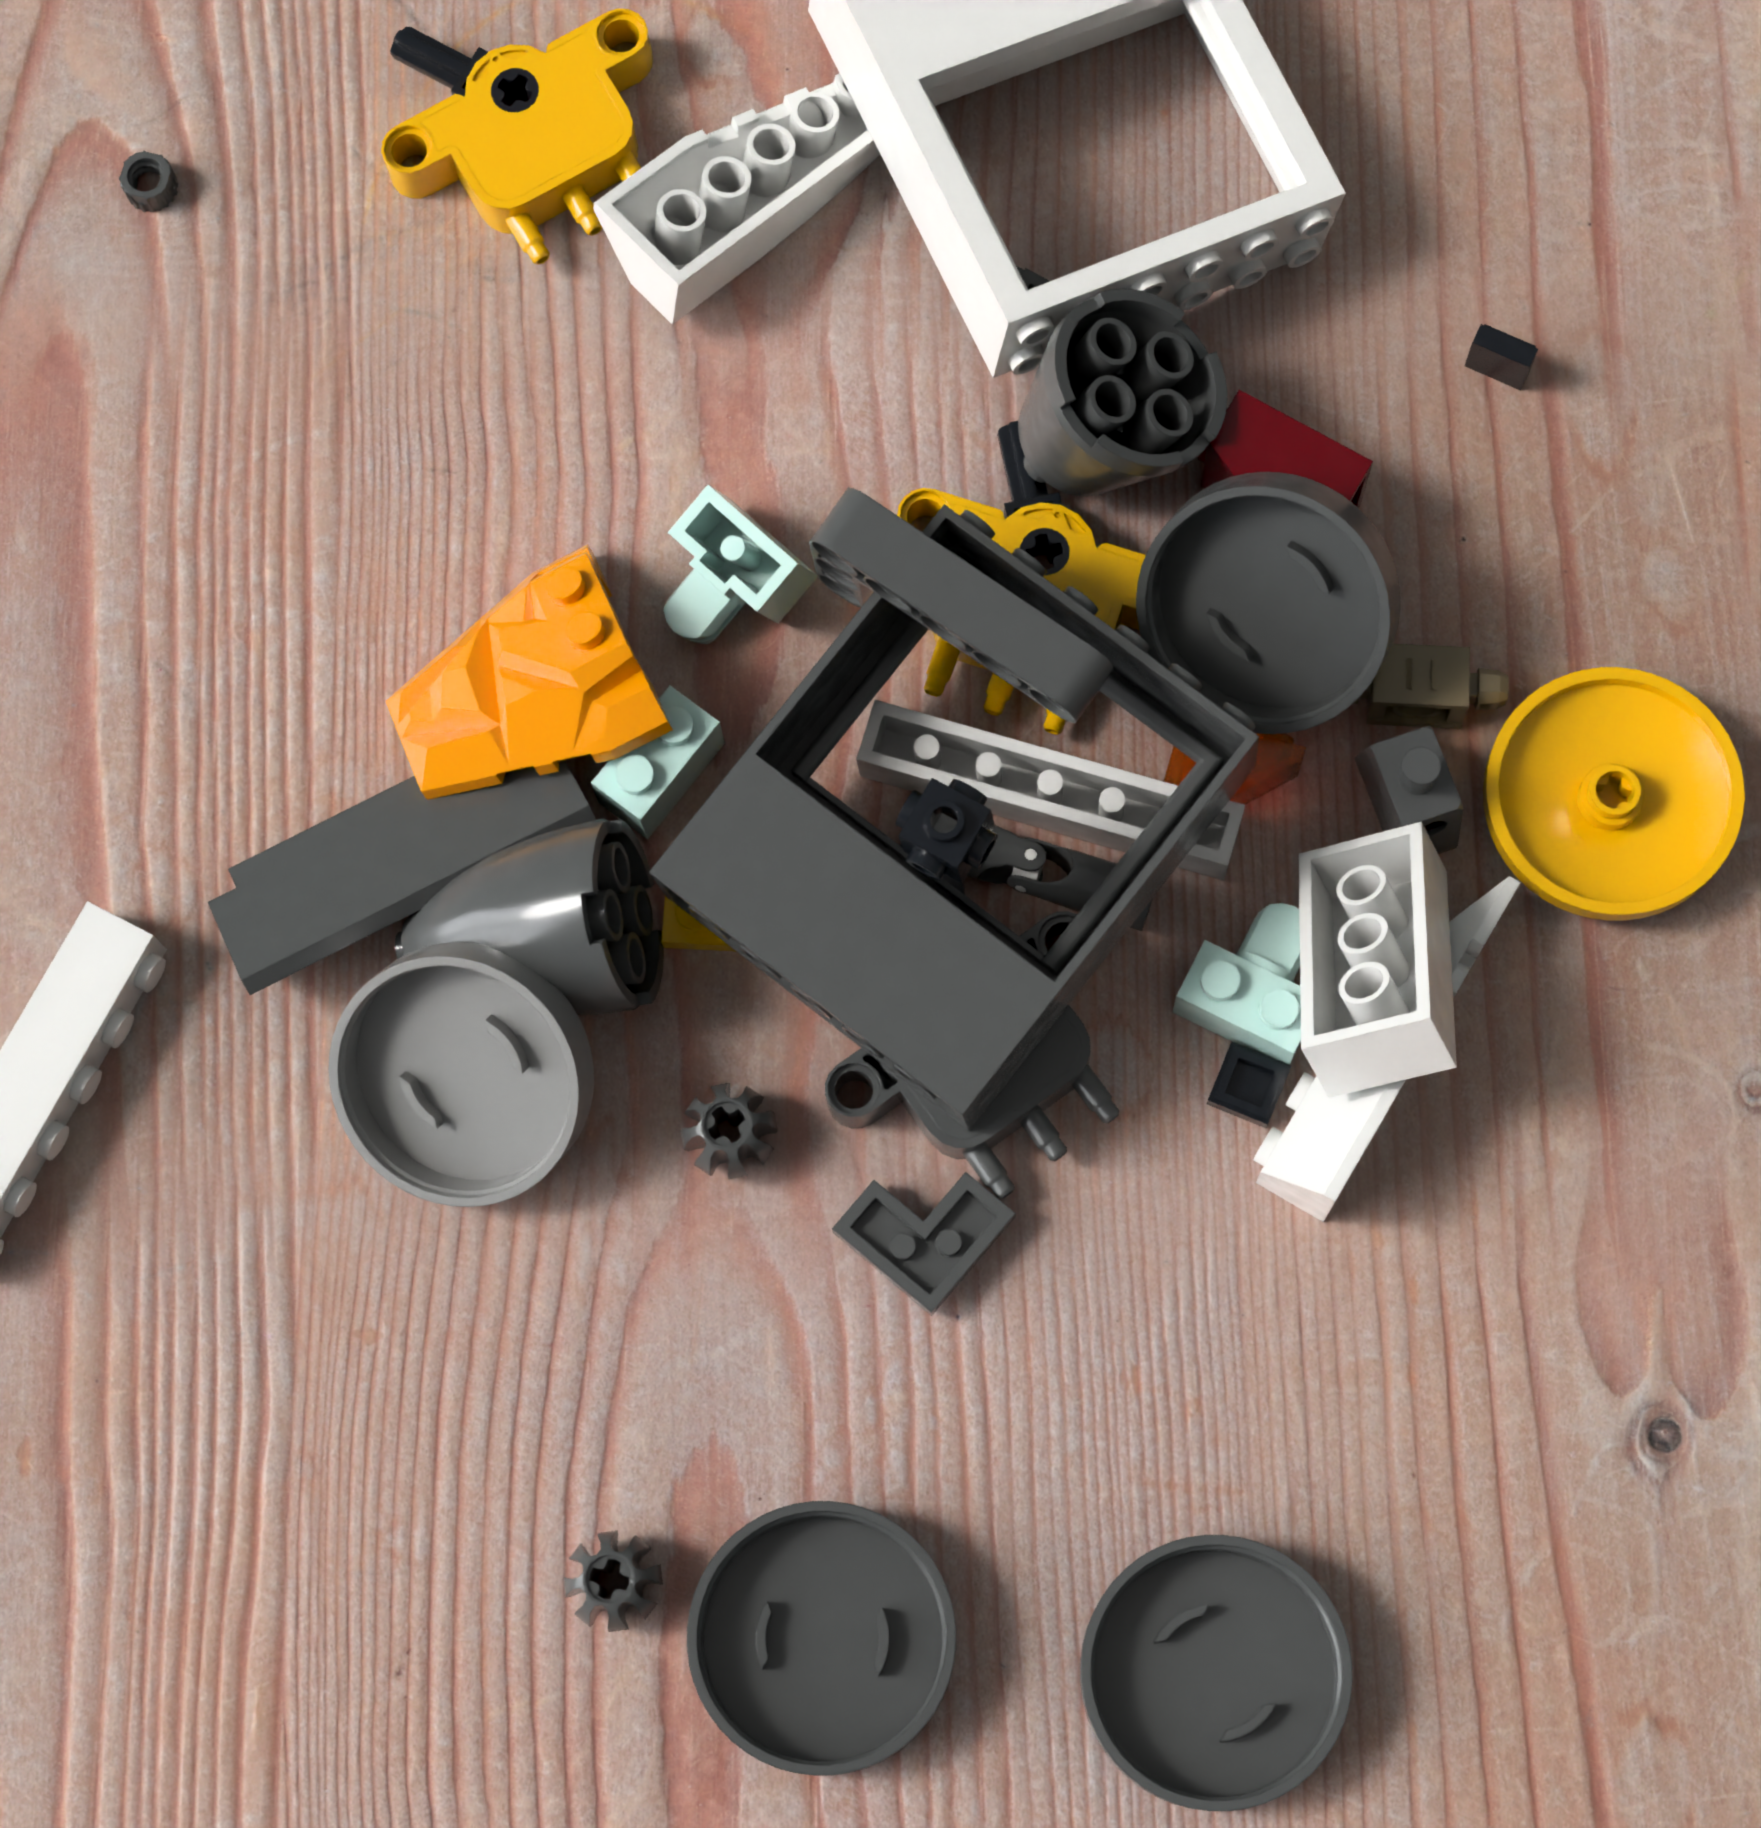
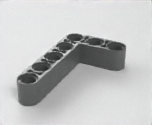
M847 488L809 541L816 575L829 589L841 598L857 607H862L872 593H876L1025 695L1068 722L1076 723L1114 670L1113 664L1094 647L866 494L854 488Z

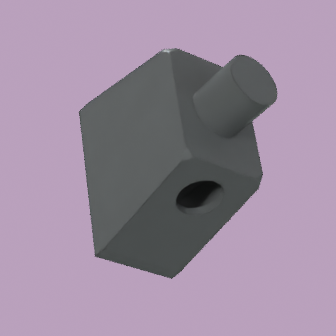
M1431 726L1373 744L1355 757L1356 764L1383 831L1421 821L1424 826L1434 823L1435 828L1428 830L1427 833L1437 853L1441 854L1457 848L1463 815L1462 801Z

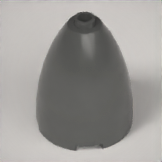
M597 819L562 827L518 842L486 857L456 876L437 892L421 910L409 915L403 923L402 931L398 932L395 938L397 959L414 950L438 943H477L508 955L542 976L565 995L577 1015L631 1011L637 1009L640 1005L651 1004L656 999L661 984L664 947L661 942L662 931H652L653 913L651 902L645 889L651 888L655 883L649 873L651 869L644 850L633 830L622 819L614 821Z

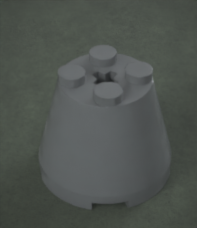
M1110 289L1099 292L1094 298L1076 306L1061 320L1049 339L1018 421L1019 440L1025 455L1023 461L1024 468L1032 479L1040 483H1048L1052 487L1074 496L1089 497L1103 495L1109 491L1166 475L1183 468L1200 455L1208 444L1216 438L1222 427L1227 409V384L1224 370L1217 352L1208 354L1197 335L1181 320L1185 314L1184 311L1169 301L1148 292L1134 289Z

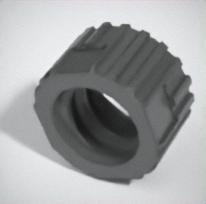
M143 151L135 153L124 161L119 177L120 185L127 199L136 209L140 208L143 212L160 211L162 208L168 207L170 202L174 201V196L178 194L177 177L168 160L163 155ZM153 172L160 175V181L156 188L150 191L137 190L138 178L142 174Z

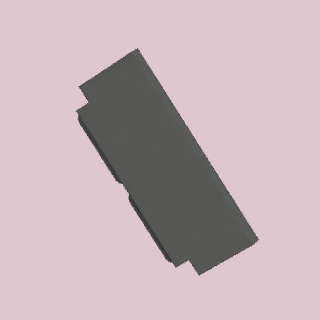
M558 761L559 772L540 776L534 766L506 772L503 783L429 800L422 794L417 780L413 776L229 868V873L236 888L209 901L208 904L240 979L249 995L421 910L452 879L486 857L523 840L562 827L596 820L566 761Z

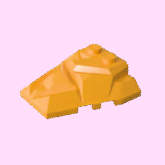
M588 544L530 574L386 700L420 791L427 800L499 785L503 783L506 772L534 766L540 776L559 772L558 761L591 754L596 763L615 760L673 730L651 681L632 651L609 598L612 597L611 591Z

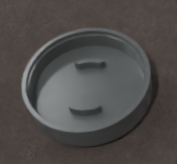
M1254 472L1229 477L1201 490L1190 498L1166 523L1152 542L1141 566L1137 583L1136 612L1141 637L1151 648L1147 653L1149 656L1167 669L1172 663L1186 669L1203 685V689L1199 693L1218 707H1221L1224 702H1228L1243 711L1256 725L1252 732L1259 734H1283L1306 730L1336 717L1351 706L1367 689L1388 656L1396 636L1400 617V587L1395 564L1386 543L1369 518L1351 501L1330 487L1312 479L1281 472Z
M810 1501L784 1506L761 1515L742 1527L721 1546L706 1567L693 1595L687 1624V1653L693 1683L701 1702L719 1729L734 1744L759 1761L781 1770L813 1776H834L867 1769L885 1761L911 1743L927 1726L944 1699L951 1680L956 1655V1624L950 1595L942 1575L928 1553L907 1531L881 1514L864 1507L834 1501Z
M1228 1535L1186 1537L1164 1544L1139 1557L1123 1570L1102 1595L1090 1618L1081 1649L1080 1688L1082 1701L1089 1724L1103 1751L1113 1764L1140 1788L1157 1798L1189 1809L1203 1811L1247 1809L1279 1798L1297 1787L1321 1765L1332 1750L1346 1720L1351 1700L1353 1678L1350 1646L1342 1621L1328 1595L1318 1582L1291 1558L1274 1548L1241 1537Z

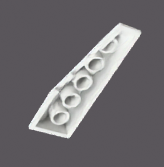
M839 73L835 75L833 83L811 92L805 87L785 95L782 104L757 114L754 109L732 117L731 124L708 134H705L702 129L683 137L595 201L593 210L630 283L673 325L798 229L881 154Z
M1511 876L1505 878L1449 922L1453 998L1520 884V881ZM1304 1072L1286 1103V1106L1296 1112L1284 1133L1272 1127L1253 1159L1264 1166L1256 1183L1324 1222L1406 1080L1329 1098L1317 1076L1315 1078Z

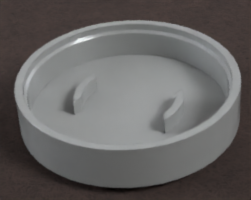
M438 943L409 952L392 962L367 982L348 1003L337 1023L329 1053V1084L333 1104L339 1121L355 1149L377 1173L390 1183L418 1198L437 1204L459 1207L486 1206L508 1200L530 1189L554 1168L576 1142L585 1126L593 1099L594 1064L591 1047L579 1016L569 1000L559 989L529 967L498 950L477 943Z

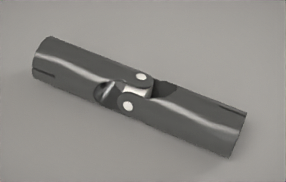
M942 813L934 826V830L940 833H948L956 827L957 821ZM995 825L993 832L998 834V837L989 857L979 870L971 867L967 876L995 884L1005 883L1016 891L1080 911L1117 863L1038 839H1023ZM1046 859L1060 866L1067 873V877L1060 881L1041 882L1043 879L1042 868ZM1153 898L1130 928L1139 931L1143 930Z

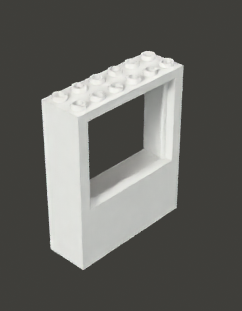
M809 0L808 11L993 378L1013 371L1015 375H1021L1039 367L1056 326L1076 306L1094 298L1099 292L1110 289L1140 290L1159 296L1179 306L1181 310H1189L1204 303L1211 297L1213 292L1233 285L1235 289L1246 288L1262 279L1267 271L1288 264L1290 268H1296L1312 261L1320 254L1323 243L1346 194L1243 0ZM1185 14L1280 193L1028 289L935 106Z

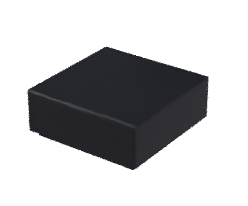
M1481 324L1472 342L1465 367L1521 391L1538 349L1535 345L1489 325Z
M1231 1042L1208 1098L1207 1105L1267 1128L1291 1065Z

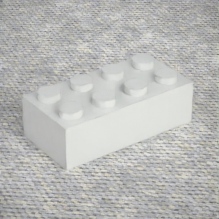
M1422 821L1299 853L1301 1050L1328 1097L1331 1098L1457 1068L1447 871Z

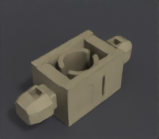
M1393 643L1388 656L1372 682L1353 704H1358L1359 699H1367L1366 724L1461 729L1466 711L1469 709V704H1474L1475 710L1498 709L1506 705L1509 694V677L1499 670L1478 668L1476 673H1470V647Z

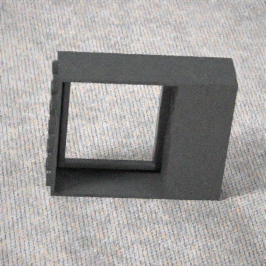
M944 504L922 532L1103 654L1113 664L1114 670L1099 691L1196 762L1044 956L943 878L941 881L933 879L906 862L908 854L904 852L900 845L810 778L928 630V628L874 592L651 868L649 873L669 900L970 1132L1255 769L1259 736L1252 732L1256 725L1243 711L1228 702H1224L1221 707H1218L1199 693L1203 689V685L1186 669L1175 663H1172L1167 669L1149 656L1147 653L1151 649L1150 646L1136 632L1121 624L1114 630L1096 617L1095 614L1098 612L1097 606L1083 593L1071 586H1068L1063 592L1043 577L1047 573L1046 569L1030 554L1020 548H1016L1011 554L992 540L995 532L980 517L968 510H964L961 515H958Z

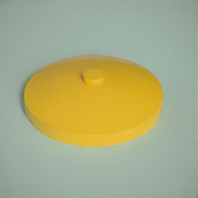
M1622 667L1584 669L1554 679L1537 689L1515 708L1505 721L1493 744L1484 773L1483 806L1491 838L1505 864L1529 890L1543 900L1567 912L1591 919L1607 921L1641 919L1672 909L1688 900L1715 875L1727 859L1740 831L1744 813L1745 791L1741 764L1736 749L1720 721L1706 705L1683 687L1663 677L1637 669Z

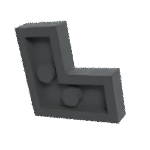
M967 1172L962 1175L924 1221L878 1182L873 1180L834 1225L832 1232L932 1316L1015 1219L1016 1213Z

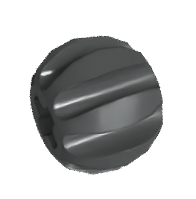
M730 1083L711 1086L716 1096L714 1101L704 1104L695 1097L684 1113L688 1117L699 1121L696 1126L682 1128L680 1131L684 1150L692 1151L704 1148L694 1165L710 1176H713L715 1169L722 1163L729 1164L728 1179L747 1176L748 1174L742 1165L745 1159L753 1157L764 1165L774 1150L771 1145L759 1139L761 1136L777 1133L775 1113L773 1111L754 1113L762 1103L764 1096L748 1086L745 1087L743 1093L738 1098L733 1099L730 1098ZM728 1120L732 1126H738L741 1138L731 1143L727 1137H720L718 1125Z
M618 1530L597 1533L601 1548L597 1555L590 1556L584 1545L580 1543L569 1557L570 1560L583 1565V1573L580 1577L574 1579L563 1577L565 1598L579 1593H586L585 1603L574 1615L589 1627L594 1624L602 1610H607L609 1617L608 1632L629 1630L625 1617V1612L629 1607L636 1606L642 1617L646 1620L658 1604L643 1598L642 1590L646 1585L652 1583L663 1585L661 1564L647 1569H640L639 1562L651 1550V1547L636 1535L623 1552H618ZM620 1564V1573L629 1579V1585L626 1590L615 1589L611 1599H606L607 1589L598 1584V1577L601 1572L612 1573L615 1565Z

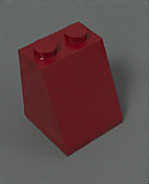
M1240 389L1226 409L1225 419L1218 435L1198 456V460L1204 463L1201 487L1203 489L1221 480L1245 473L1281 472L1312 479L1326 485L1343 495L1358 508L1361 505L1373 464L1372 460Z

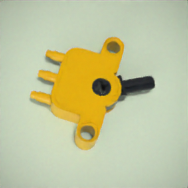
M620 8L608 11L548 43L546 53L529 45L509 44L489 52L479 47L473 57L469 58L412 27H405L396 33L390 50L392 57L449 87L452 96L396 125L384 137L381 153L393 186L400 194L408 198L421 199L460 180L484 221L497 231L513 234L524 253H527L532 262L537 265L545 263L550 256V252L544 244L545 240L537 226L569 209L577 224L582 226L587 235L593 236L602 230V226L593 210L594 204L590 197L619 181L623 182L642 168L637 161L638 143L633 120L627 105L619 94L648 76L653 64L648 29L645 20L638 13L630 9ZM622 42L636 44L635 47L626 52L611 50ZM422 155L425 157L416 166H401L402 162L410 156Z
M1018 421L1010 422L1008 425L999 428L997 434L1012 502L1004 503V514L1000 509L930 488H920L911 491L899 504L897 516L909 524L918 517H934L944 504L958 515H961L964 510L974 513L993 529L995 535L992 540L1011 554L1016 548H1020L1034 558L1038 555H1046L1048 562L1053 564V568L1046 569L1047 573L1043 577L1063 592L1068 586H1071L1083 593L1097 606L1098 612L1095 616L1111 628L1116 630L1121 624L1139 630L1136 612V593L1141 566L1146 555L1109 543H1103L1096 547L1091 528L1078 513L1062 505L1059 492L1048 494L1046 483L1037 482L1028 475L1023 463L1025 455L1019 440ZM933 632L936 646L926 672L927 679L924 690L931 696H941L946 683L951 679L957 660L986 670L988 669ZM993 672L986 690L987 697L983 708L988 714L999 716L1002 714L1006 702L1010 700L1014 686ZM1046 709L1047 716L1043 727L1046 732L1059 735L1064 729L1066 720Z

